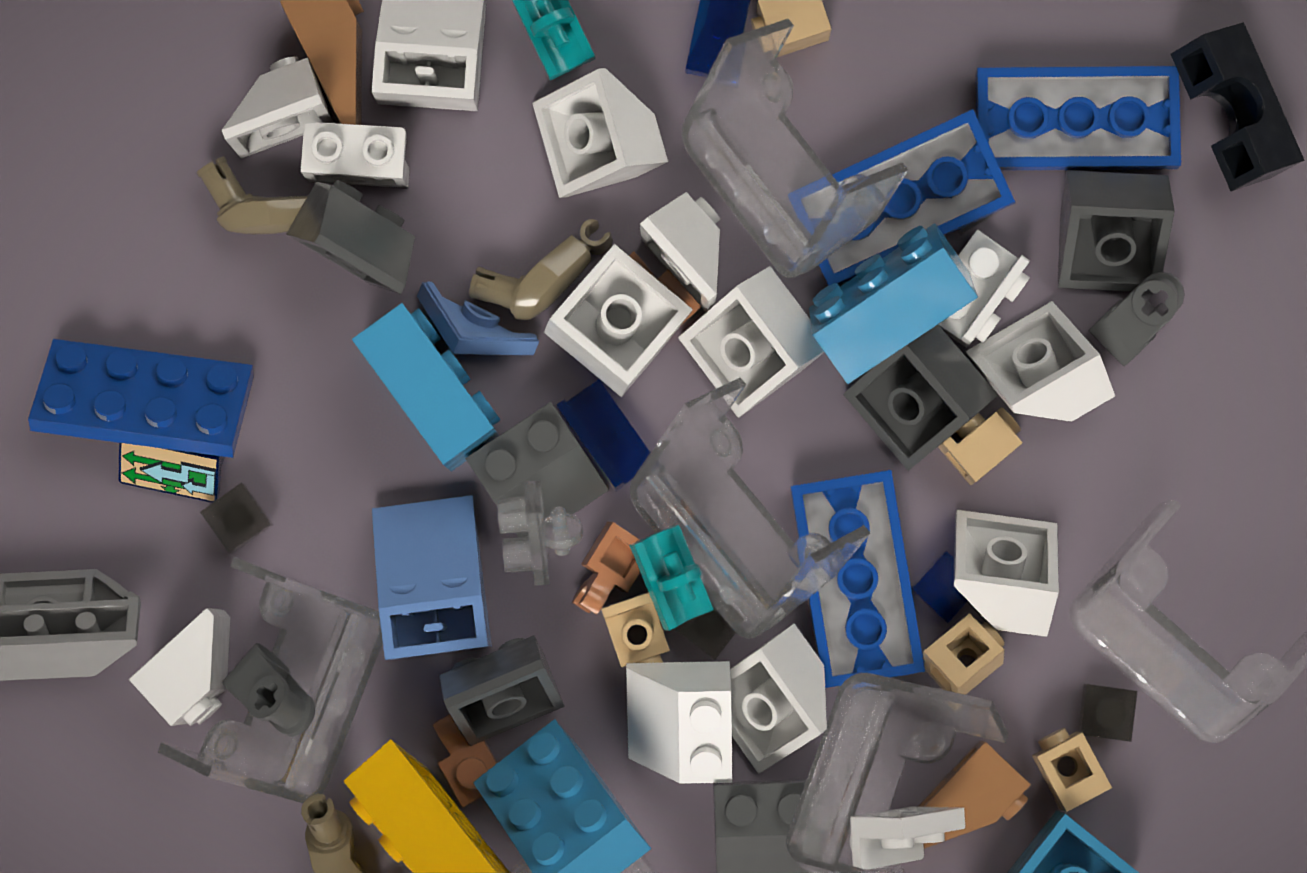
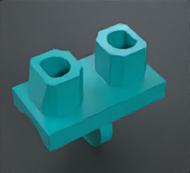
M512 0L550 81L596 59L568 0Z
M672 525L629 545L664 630L669 631L692 618L714 610L700 577L702 575L698 564H695L679 525Z

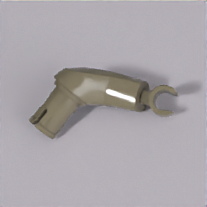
M225 156L216 159V164L212 161L197 171V175L202 179L220 209L217 212L218 218L216 220L224 229L230 232L252 235L288 232L308 197L246 195L229 167Z
M595 219L585 221L580 229V240L572 235L541 259L525 276L522 275L519 279L478 267L476 274L473 275L469 296L473 299L509 308L511 313L514 314L515 319H532L551 306L579 277L591 261L590 253L601 255L609 251L613 242L611 232L604 234L598 241H591L589 237L598 230L599 223Z
M315 794L308 797L301 807V815L307 823L305 841L314 873H366L354 859L355 836L350 818L344 812L335 809L331 798H328L326 801V796L323 794Z

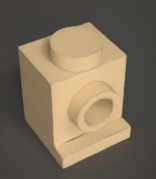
M1001 407L986 420L980 413L976 414L956 431L962 439L959 443H956L950 436L938 448L969 485H972L1023 442L1016 435L1021 431L1019 425Z
M649 593L601 609L621 667H625L626 663H663L660 654L668 652L670 649ZM642 625L645 627L647 639L643 644L634 645L628 640L627 632L631 626Z
M969 613L923 651L925 671L958 705L965 699V695L1003 664L1004 641L994 627L987 622L980 624ZM963 655H970L975 658V661L968 667H965L959 658Z
M1064 727L1038 741L1042 750L1033 754L1032 757L1060 810L1068 812L1112 788L1083 732L1076 731L1069 735ZM1065 756L1071 757L1075 763L1074 771L1067 776L1061 775L1057 768L1059 760Z

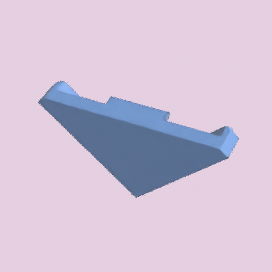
M422 282L417 297L453 354L534 355L539 344L535 334L513 333L498 325L500 317L466 300L463 306H460L442 297L433 282Z

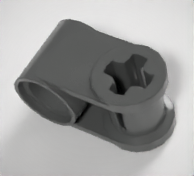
M1152 273L1123 300L1120 299L1088 331L1123 366H1126L1156 337V333L1173 318L1183 304L1185 296L1184 287L1180 280L1171 273ZM1162 289L1168 294V297L1164 304L1160 303L1154 307L1149 302V299L1153 293L1156 294Z
M256 643L222 681L226 689L247 708L251 715L261 721H269L277 731L285 736L294 737L302 734L313 721L315 715L313 699L293 678L290 669L274 653L260 643Z

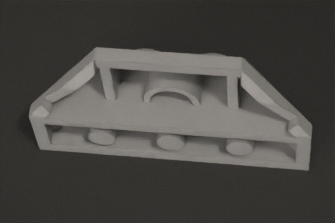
M97 569L0 574V681L96 676L137 646L141 609L140 597L131 591L128 592L119 583Z

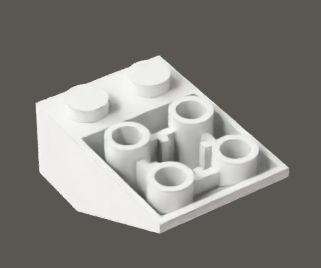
M382 0L375 44L372 94L377 103L381 105L478 111L486 0Z

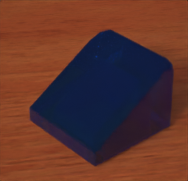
M947 550L942 552L911 587L912 592L946 623L968 601L954 587V557Z

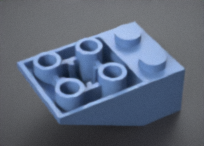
M473 495L372 508L378 608L385 660L492 647Z

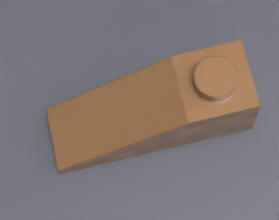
M281 0L280 3L340 123L361 125L362 29L355 16L364 11L359 0Z
M979 740L917 807L964 808L965 829L945 832V841L996 823L1001 816L1007 821L1010 820L1027 802L1028 798L1023 793L1031 784L988 743ZM941 842L923 843L925 849Z

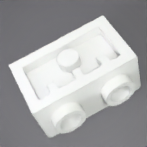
M307 122L304 125L301 173L308 182L334 184L337 179L349 185L408 188L410 168L405 161L406 131L402 127Z
M978 229L958 255L970 273L978 298L938 324L947 335L966 348L974 338H977L982 343L987 339L1001 319L993 312L1002 299L1006 297L1013 302L1030 279L1029 276L1022 272L1030 262L1029 259L1023 255L1017 258Z
M913 806L850 817L851 834L849 842L852 850L853 868L855 870H868L923 859V843L945 841V832L965 829L964 808Z

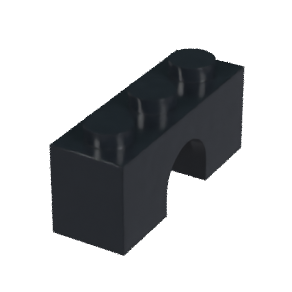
M1244 22L1205 33L1170 54L1190 100L1201 96L1211 97L1220 103L1228 116L1230 124L1228 136L1211 145V148L1231 192L1270 179L1305 161Z

